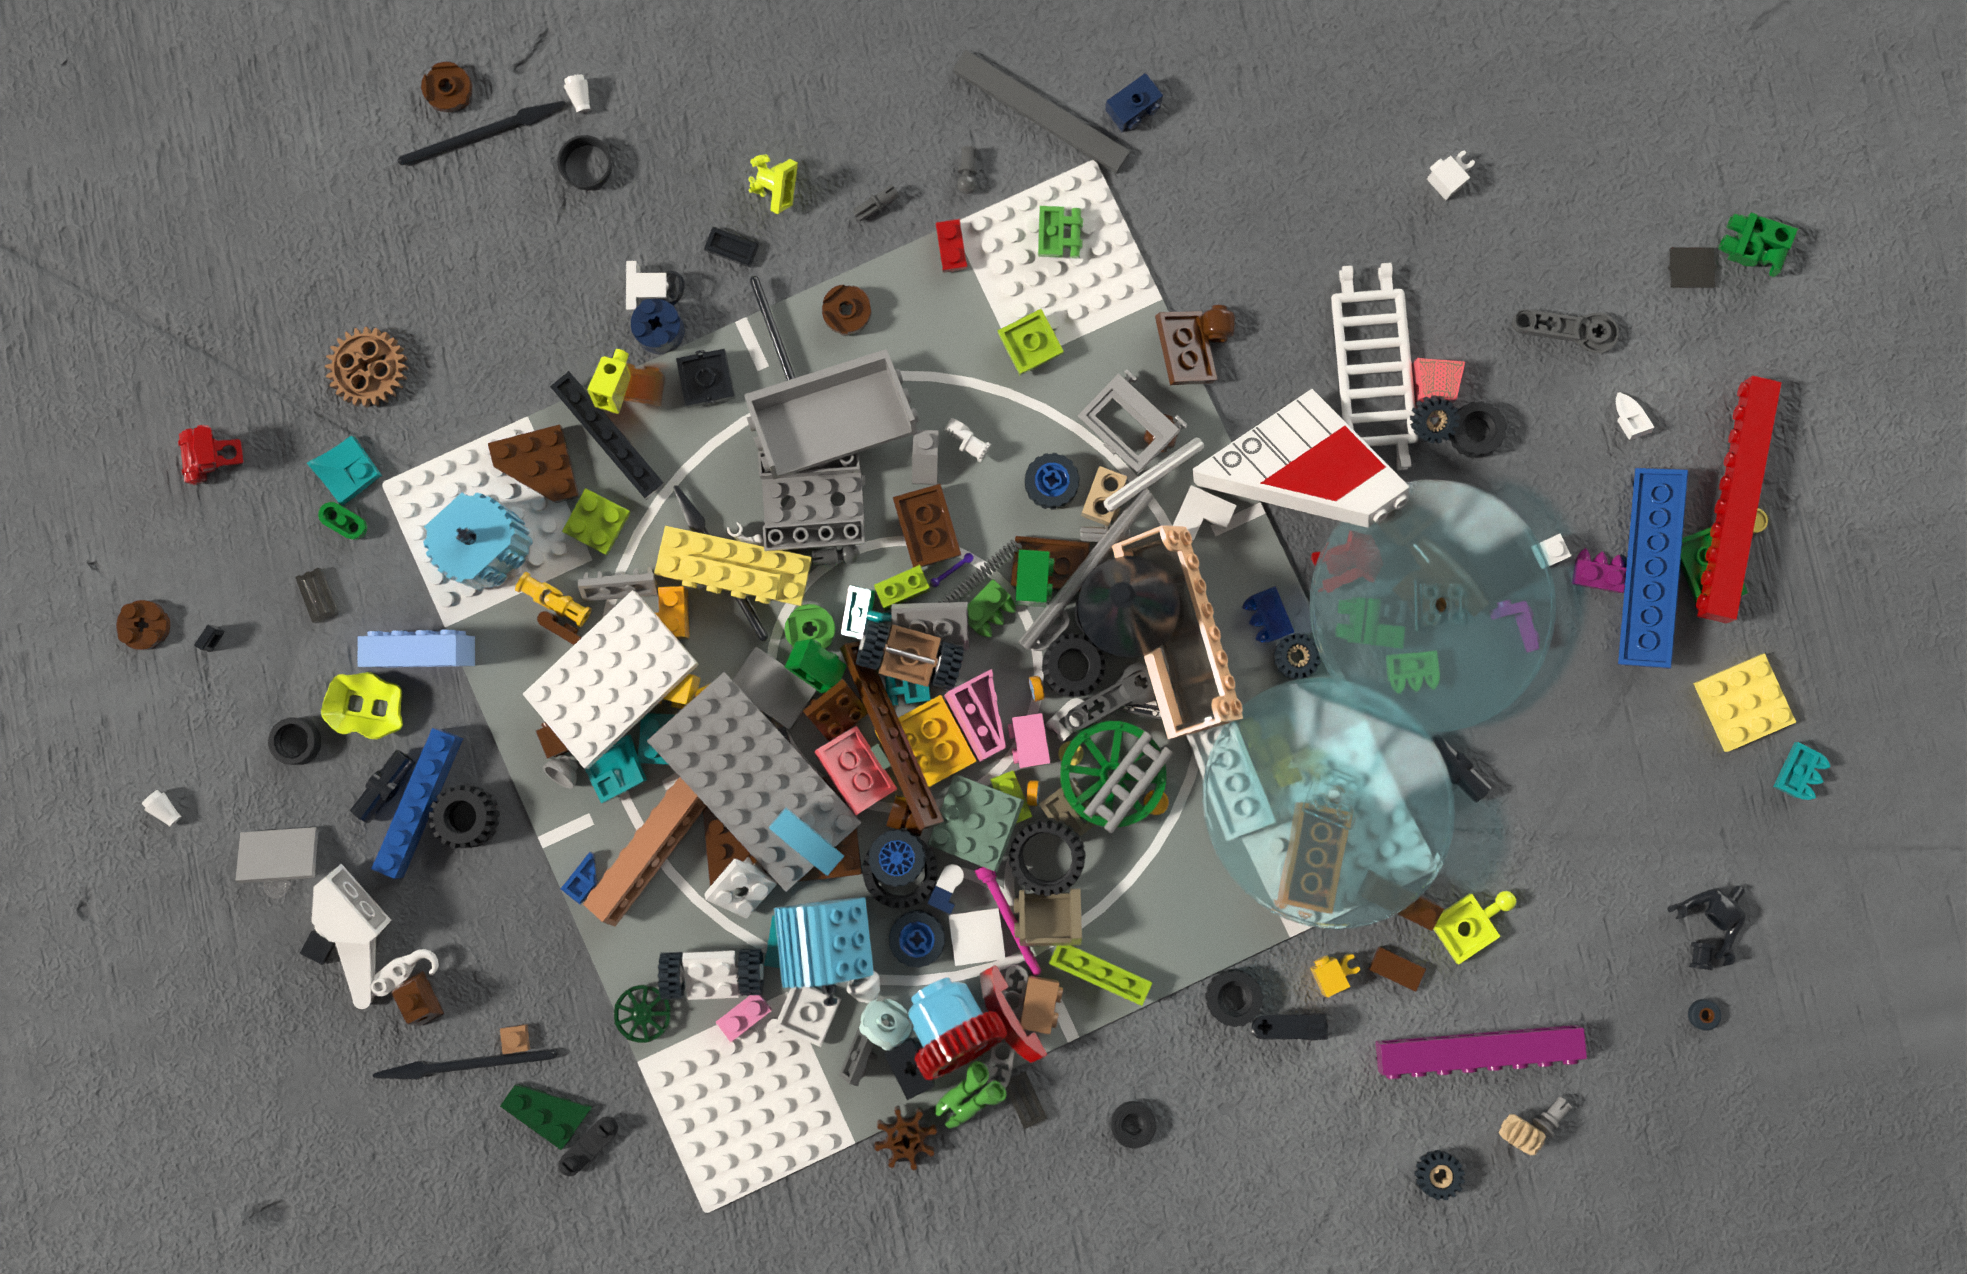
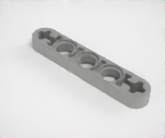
M1012 965L1006 970L1004 980L1008 986L1012 987L1013 979L1009 977V974H1013L1015 970H1020V975L1024 977L1023 980H1018L1017 989L1022 988V991L1019 993L1015 990L1005 989L1002 991V994L1005 998L1008 995L1018 997L1019 1004L1012 1011L1020 1023L1028 975L1022 966ZM1004 1039L991 1049L987 1083L989 1084L991 1081H994L991 1075H996L998 1066H992L993 1062L1000 1065L1008 1064V1069L1002 1067L1001 1072L1002 1077H1005V1081H1000L1003 1087L1006 1088L1010 1081L1015 1051ZM1001 1045L1007 1046L1010 1050L1009 1057L1004 1060L998 1059L995 1054L996 1049Z

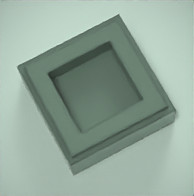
M876 744L870 748L884 770L891 767L882 744Z

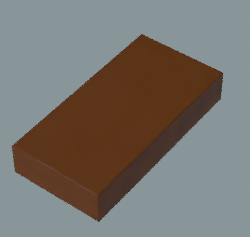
M1379 946L1368 970L1415 992L1426 971L1425 968Z

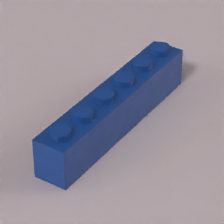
M431 729L372 866V870L394 879L404 878L429 820V812L433 811L431 805L438 799L437 796L442 790L463 741L462 737L442 729Z

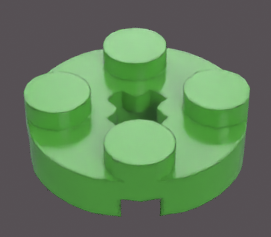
M815 604L801 605L787 618L785 622V636L792 647H794L796 641L814 639L821 643L822 648L826 649L832 644L835 636V623L831 615L822 607ZM809 622L814 627H817V631L813 632V636L803 632V628H806Z

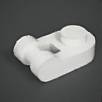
M1079 698L1071 699L1045 724L1049 730L1052 728L1059 735L1057 738L1061 742L1072 731L1065 728L1059 720L1066 717L1069 710L1083 703L1084 700ZM1086 707L1082 708V709L1085 710V712H1086L1087 715H1088V714H1089V711H1088V712L1086 711ZM1078 713L1072 714L1069 718L1073 726H1079L1084 722L1083 717Z

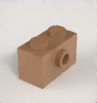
M1028 975L1020 1025L1024 1030L1050 1034L1051 1028H1056L1058 1013L1054 1012L1056 1002H1061L1063 988L1059 987L1058 980Z

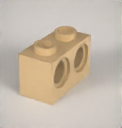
M1099 466L1081 516L1108 526L1111 520L1116 521L1121 509L1120 507L1113 512L1101 515L1096 512L1095 506L1098 503H1103L1112 494L1126 486L1127 476ZM1113 480L1117 484V489L1115 491L1106 490L1104 482Z

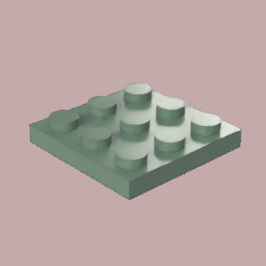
M954 774L940 810L944 822L934 826L927 845L998 872L1024 800Z

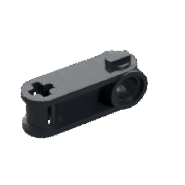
M1327 1013L1264 1015L1253 1021L1251 1030L1253 1035L1261 1040H1328ZM1262 1021H1265V1025L1270 1026V1030L1266 1031L1265 1035L1262 1030H1258V1025L1262 1024Z

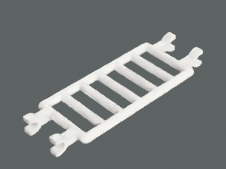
M1382 263L1381 267L1378 268L1381 290L1354 292L1353 266H1343L1342 270L1339 271L1342 293L1333 294L1331 297L1342 418L1352 429L1353 423L1407 419L1408 434L1361 437L1369 447L1396 445L1397 471L1407 470L1408 467H1411L1408 444L1416 443L1419 437L1413 432L1414 429L1410 426L1413 422L1409 420L1410 415L1414 416L1415 413L1411 410L1413 407L1416 409L1405 293L1402 289H1393L1392 263ZM1395 299L1396 313L1343 317L1342 303ZM1398 324L1399 337L1345 341L1344 327ZM1400 347L1401 361L1347 365L1346 351ZM1402 371L1403 386L1350 389L1348 375ZM1405 396L1406 410L1352 414L1351 399Z

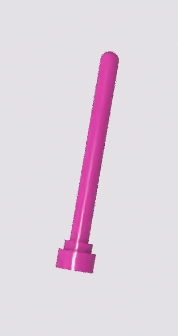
M982 866L977 868L975 873L978 879H982L983 883L987 884L1031 973L1035 976L1039 975L1041 968L1030 946H1020V938H1015L1014 922L1017 921L995 879L997 877L995 871Z

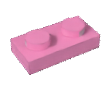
M751 995L717 1020L716 1024L728 1040L732 1042L771 1012L772 1008L762 995Z

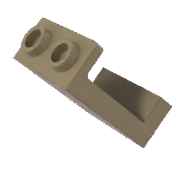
M1070 889V893L1052 894L1051 896H1045V894H1025L1024 890H1019V898H1014V913H1019V922H1014L1015 938H1020V946L1081 945L1080 889Z

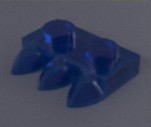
M1276 586L1256 593L1244 602L1243 609L1258 611L1251 617L1249 624L1257 627L1264 626L1257 634L1255 640L1259 642H1272L1295 632Z

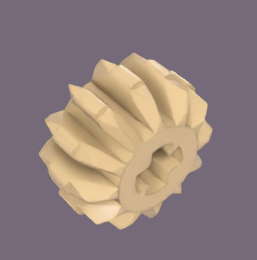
M1508 1115L1507 1119H1504L1499 1131L1500 1136L1504 1140L1529 1155H1536L1544 1145L1543 1142L1546 1138L1541 1130L1516 1115Z

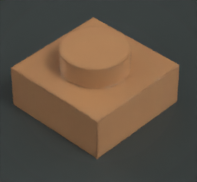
M527 1024L500 1028L503 1054L530 1050Z

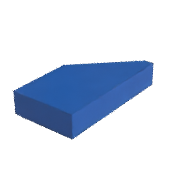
M589 852L561 887L564 893L580 905L597 885L594 853Z

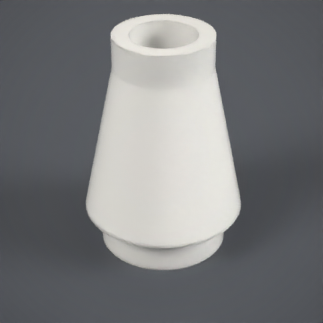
M578 74L564 79V88L576 112L581 114L590 111L588 81L584 79V76Z
M158 790L154 791L142 802L146 812L163 821L169 827L182 817L166 794Z

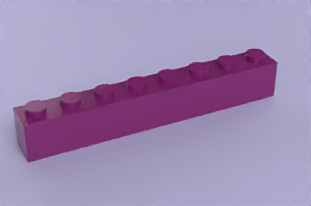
M1577 1025L1375 1041L1378 1072L1386 1075L1387 1079L1402 1078L1401 1074L1411 1073L1412 1077L1427 1076V1072L1437 1071L1438 1075L1452 1074V1070L1462 1069L1463 1073L1478 1072L1477 1068L1487 1067L1489 1071L1503 1070V1066L1512 1065L1514 1069L1528 1068V1064L1538 1063L1540 1067L1553 1066V1062L1563 1061V1064L1573 1065L1578 1064L1580 1059H1587L1584 1028Z

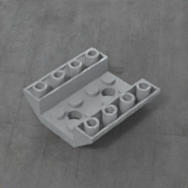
M758 452L765 526H763L764 551L865 544V517L859 452L773 480L770 471L765 472L761 457L765 456L764 452ZM836 493H841L845 496V502L841 506H835L831 502L832 496ZM786 497H793L796 501L795 506L790 510L782 507V501Z

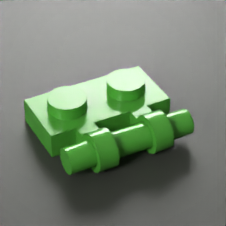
M1040 206L1038 257H1063V248H1069L1070 258H1080V249L1083 247V240L1080 239L1081 227H1083L1080 208H1072L1071 216H1064L1063 206ZM1064 226L1071 227L1070 238H1063Z

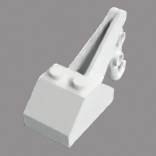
M340 864L314 886L312 923L315 925V930L320 936L325 937L330 942H335L353 1004L359 1009H365L373 1002L374 996H385L406 980L420 959L427 958L431 961L432 969L429 971L431 976L437 971L439 964L436 955L432 951L419 949L410 955L395 958L375 974L376 936L390 923L391 919L347 869Z

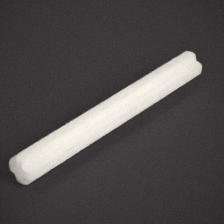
M1198 437L1194 438L1108 497L1103 502L1104 506L1109 512H1113L1143 489H1146L1204 448L1203 442Z

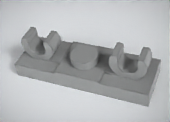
M651 567L647 568L648 572L646 574H639L638 568H635L633 575L616 574L603 576L600 571L597 578H590L589 574L585 573L583 579H578V588L583 602L625 598L632 590L637 592L639 596L658 595V586Z

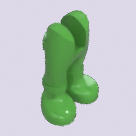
M975 1061L969 1065L967 1079L947 1092L934 1108L937 1116H940L949 1108L954 1111L955 1114L945 1123L948 1129L965 1123L978 1111L982 1110L986 1104H1000L1006 1098V1091L1003 1085L998 1081H991L979 1094L974 1095L966 1103L963 1102L966 1097L983 1086L989 1078L987 1067L980 1061Z

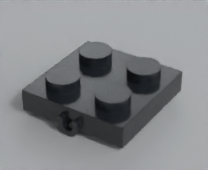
M725 348L709 352L699 350L694 355L676 358L686 408L700 405L708 406L710 403L716 404L715 402L735 398Z

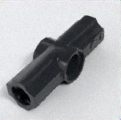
M1439 734L1434 735L1422 747L1424 753L1440 767L1439 770L1443 776L1454 785L1457 784L1475 803L1489 793L1492 787L1473 769V764L1462 753L1456 752Z
M395 750L382 769L376 771L365 785L366 790L350 809L353 815L366 823H370L384 803L389 802L396 795L400 788V782L415 764V761L400 750Z

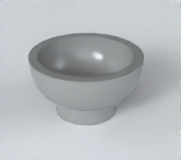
M562 755L560 759L550 760L543 766L544 772L557 784L568 789H572L575 786L578 765L571 758Z

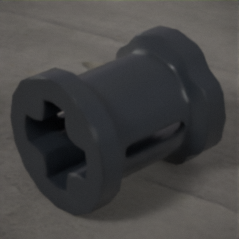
M1691 942L1693 957L1689 967L1713 970L1711 958L1715 945Z

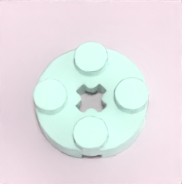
M876 999L871 1001L862 1012L859 1030L874 1044L890 1051L904 1043L911 1032L912 1026L911 1023L909 1025L908 1013L902 1005L891 999H884V1001H877ZM885 1020L889 1021V1027L885 1026L882 1022Z

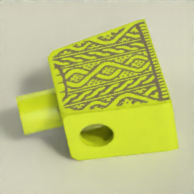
M615 349L612 358L601 357L587 389L595 407L619 414L631 377L626 364L629 357L627 352Z

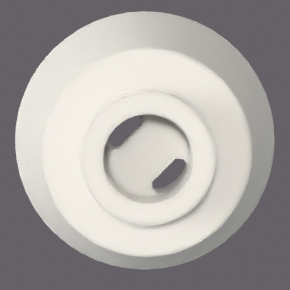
M873 971L874 975L848 981V993L859 1002L870 1003L875 1000L880 992V981L877 972Z

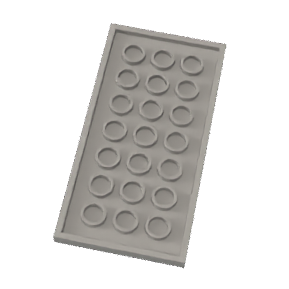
M725 672L647 740L785 891L789 890L814 867L813 864L769 829L770 824L785 807L791 810L804 823L806 822L833 847H836L862 823Z

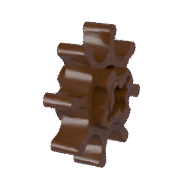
M895 1106L894 1110L897 1116L895 1123L886 1124L881 1119L877 1121V1128L887 1132L888 1136L883 1141L875 1142V1150L880 1151L883 1148H888L893 1152V1155L888 1160L890 1168H894L897 1159L905 1157L909 1159L911 1169L916 1170L917 1164L914 1156L918 1152H926L929 1156L934 1155V1148L926 1145L924 1138L937 1133L936 1125L932 1124L924 1128L918 1124L919 1119L923 1116L922 1108H917L914 1117L907 1119L901 1115L900 1106ZM902 1135H907L909 1140L905 1141Z

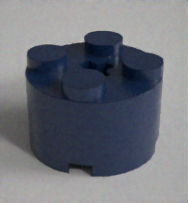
M645 299L634 310L631 317V332L640 345L650 353L665 354L672 349H676L684 338L685 329L683 321L674 306L665 300ZM659 323H661L662 327H657L654 330V326L659 325Z

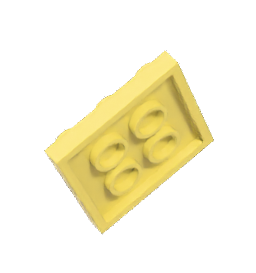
M1765 654L1755 656L1693 683L1724 752H1729L1796 723Z

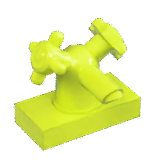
M767 154L758 155L751 159L750 162L753 167L757 166L758 173L756 176L757 180L752 176L748 178L751 183L749 192L765 197L767 194L764 191V187L772 191L770 211L776 214H780L793 205L798 162L789 159L769 169L766 163L770 162V158Z

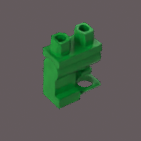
M1752 212L1747 216L1733 214L1729 218L1726 227L1737 232L1736 238L1725 235L1718 249L1729 254L1727 260L1736 261L1744 266L1754 267L1758 262L1761 265L1771 263L1769 276L1775 277L1782 270L1788 250L1791 249L1798 228L1758 216Z

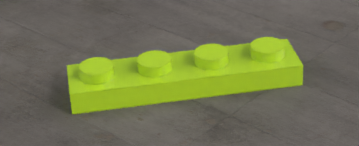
M1056 946L1049 961V964L1140 1006H1143L1152 985L1151 981L1074 946Z

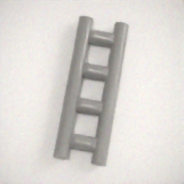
M1144 731L1084 811L1090 818L1097 812L1106 819L1108 823L1104 829L1111 834L1173 754L1167 747H1164L1159 752L1148 744L1153 737L1146 731ZM1141 752H1144L1154 760L1146 772H1143L1133 764ZM1126 772L1139 781L1130 793L1118 784ZM1111 792L1123 800V803L1115 813L1103 805V802Z

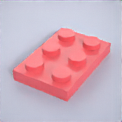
M857 726L814 752L855 815H858L897 790V787L886 770L880 765Z

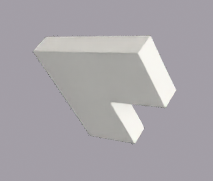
M1191 485L1173 526L1186 527L1191 534L1192 541H1194L1203 519L1226 529L1237 505Z

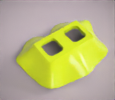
M372 672L353 675L339 674L329 684L322 704L321 715L324 721L338 733L349 734L351 732H358L369 739L383 738L399 731L403 726L401 717L402 690L399 685L386 682ZM352 695L363 697L360 712H353L348 709L349 700ZM377 699L385 700L388 703L386 715L383 717L375 716L372 713L374 702Z

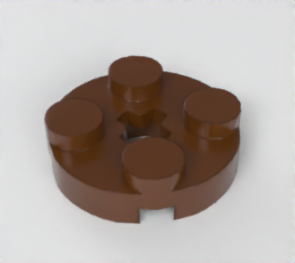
M440 62L431 67L432 70L423 76L421 82L422 94L433 109L441 112H454L461 108H466L472 95V82L467 73L452 62ZM445 82H449L453 86L449 92L441 90V87L446 85Z
M838 285L825 295L822 316L832 331L843 336H849L850 334L858 333L868 324L872 315L871 305L868 296L861 288ZM842 305H852V313L850 315H842Z
M138 600L125 604L117 618L118 639L133 649H154L157 647L156 645L167 638L170 631V618L161 606L155 602ZM142 619L149 623L148 628H144L143 632L138 627Z

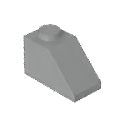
M917 430V433L913 434L912 484H937L939 430Z

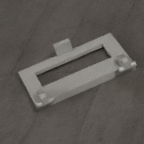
M1127 369L1124 372L1127 375L1125 378L1118 373L1080 412L1078 417L1105 442L1103 444L1104 447L1113 455L1117 453L1139 474L1180 432V429L1187 428L1188 424L1178 415L1174 418L1177 421L1175 424L1163 415L1131 385L1132 382H1137L1138 379ZM1112 399L1119 403L1155 437L1152 443L1139 456L1096 417Z

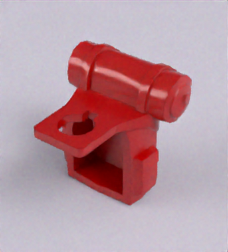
M197 425V428L185 429L179 434L178 446L181 449L183 465L181 471L182 475H184L185 483L198 485L207 480L206 473L213 472L220 466L243 464L242 446L239 439L216 440L213 438L212 429L208 425ZM225 446H232L236 449L237 454L233 459H226L223 456H218L217 451H222Z

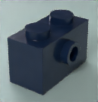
M1144 73L1108 99L1105 111L1121 132L1128 128L1132 130L1141 123V118L1147 114L1151 116L1161 108L1163 95L1149 76Z

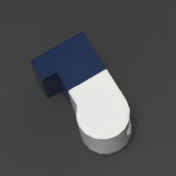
M949 864L943 869L928 901L929 905L949 914L952 913L955 903L949 900L955 887L963 881L964 877L960 866Z

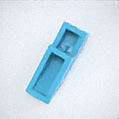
M787 807L769 826L771 831L827 876L844 857L842 853Z

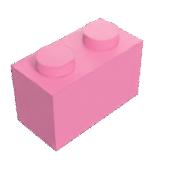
M1042 713L1012 718V724H1008L1010 739L1015 738L1016 748L1012 749L1014 764L1019 763V768L1049 764L1050 759Z

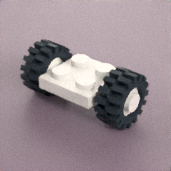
M740 949L738 955L739 968L736 965L735 951L661 953L658 960L660 998H683L685 984L688 1000L739 998V992L741 996L762 995L764 987L762 949Z

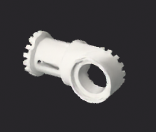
M951 418L944 431L946 433L949 431V435L952 433V437L963 441L959 451L970 453L981 463L986 456L985 453L990 449L991 443H985L974 437L973 432L969 431L970 429L965 424Z

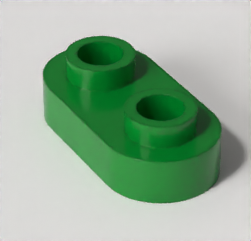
M327 502L319 509L318 517L320 522L350 540H359L365 536L367 532L366 521L335 502ZM337 512V518L332 520L331 514ZM354 524H358V530L356 532L352 531V526Z

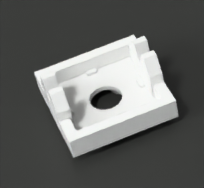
M749 857L744 862L734 859L704 894L707 901L747 919L777 885V882L771 875L764 872L759 862L756 861L752 864ZM745 886L749 889L748 893L744 896H736L734 894L736 888Z

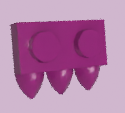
M1586 548L1583 549L1575 561L1572 585L1620 594L1624 593L1626 568L1620 555L1615 556L1610 565H1608L1607 557L1602 551L1591 562L1589 551Z

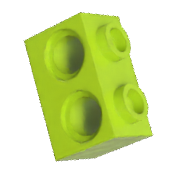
M920 565L874 585L885 611L891 609L892 604H902L930 592V587Z

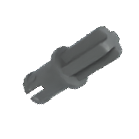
M890 184V186L873 196L871 194V198L854 208L853 213L857 220L861 222L878 210L882 212V208L900 198L893 184Z

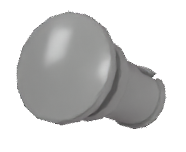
M1558 1097L1546 1113L1542 1112L1540 1120L1537 1118L1532 1120L1539 1130L1551 1138L1555 1136L1552 1130L1559 1127L1558 1123L1572 1109L1569 1103L1564 1104L1566 1100L1562 1097Z

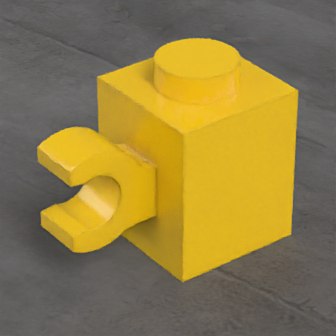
M1353 954L1343 956L1341 964H1339L1336 958H1329L1326 955L1315 960V965L1310 967L1325 997L1328 998L1350 987L1345 976L1356 974L1360 971L1359 966L1349 968L1347 965L1349 960L1355 958Z

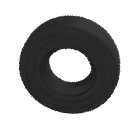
M1125 1102L1117 1107L1111 1117L1112 1134L1117 1142L1124 1147L1131 1149L1144 1147L1153 1139L1156 1133V1118L1152 1110L1141 1102ZM1130 1115H1137L1143 1120V1129L1138 1134L1131 1135L1124 1129V1121Z

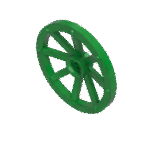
M1121 721L1101 722L1084 729L1066 748L1060 766L1061 787L1069 805L1085 820L1105 827L1108 821L1095 814L1090 818L1084 813L1086 808L1081 804L1101 789L1109 779L1108 772L1112 769L1115 771L1119 766L1118 758L1122 731L1138 739L1144 733L1139 727ZM1115 730L1110 762H1107L1090 736L1102 731ZM1152 738L1148 744L1161 752L1159 746ZM1082 742H1084L1102 767L1101 769L1070 765L1075 751ZM1141 752V754L1138 756V758H1137L1134 762H1136L1138 759H1140L1142 756H1144L1145 753H1144V752ZM1166 764L1163 765L1157 776L1151 781V783L1156 785L1148 802L1142 806L1137 800L1133 805L1137 812L1124 817L1117 827L1132 825L1148 816L1154 810L1165 790L1167 778ZM1069 772L1098 776L1100 780L1076 798L1070 784ZM1126 772L1118 784L1130 793L1131 791L1123 781H1139ZM1112 792L1105 800V807L1113 811L1114 793Z

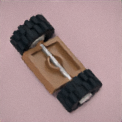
M872 621L867 622L860 641L856 665L877 670L881 662L878 674L928 687L931 677L932 686L947 690L954 688L962 666L964 647L942 642L939 648L941 638L893 624L891 625L889 635H887L889 626Z

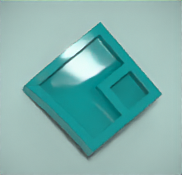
M353 436L348 437L336 447L307 462L308 466L321 479L341 505L348 503L382 476L356 437Z
M631 735L624 736L618 740L589 769L584 768L601 804L647 781Z

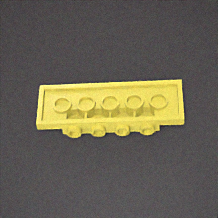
M665 526L654 575L682 581V586L696 589L697 584L707 586L706 591L721 594L722 590L731 591V596L746 599V595L756 597L755 601L770 604L771 600L801 606L812 557L782 550L764 551L763 546Z

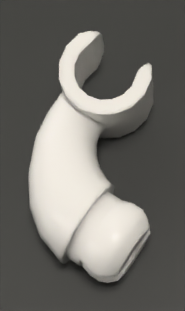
M736 522L739 526L737 534H733L731 529L727 527L729 535L733 536L735 541L764 546V540L759 534L753 537L743 536V527L740 523Z

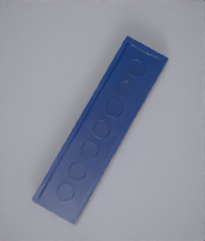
M1635 468L1618 665L1672 669L1688 470Z

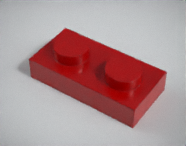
M960 219L936 222L943 273L967 269Z

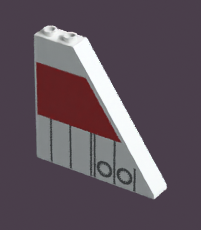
M1313 389L1193 468L1194 483L1197 486L1367 528L1375 523L1382 522L1393 510L1404 507L1409 498V486Z

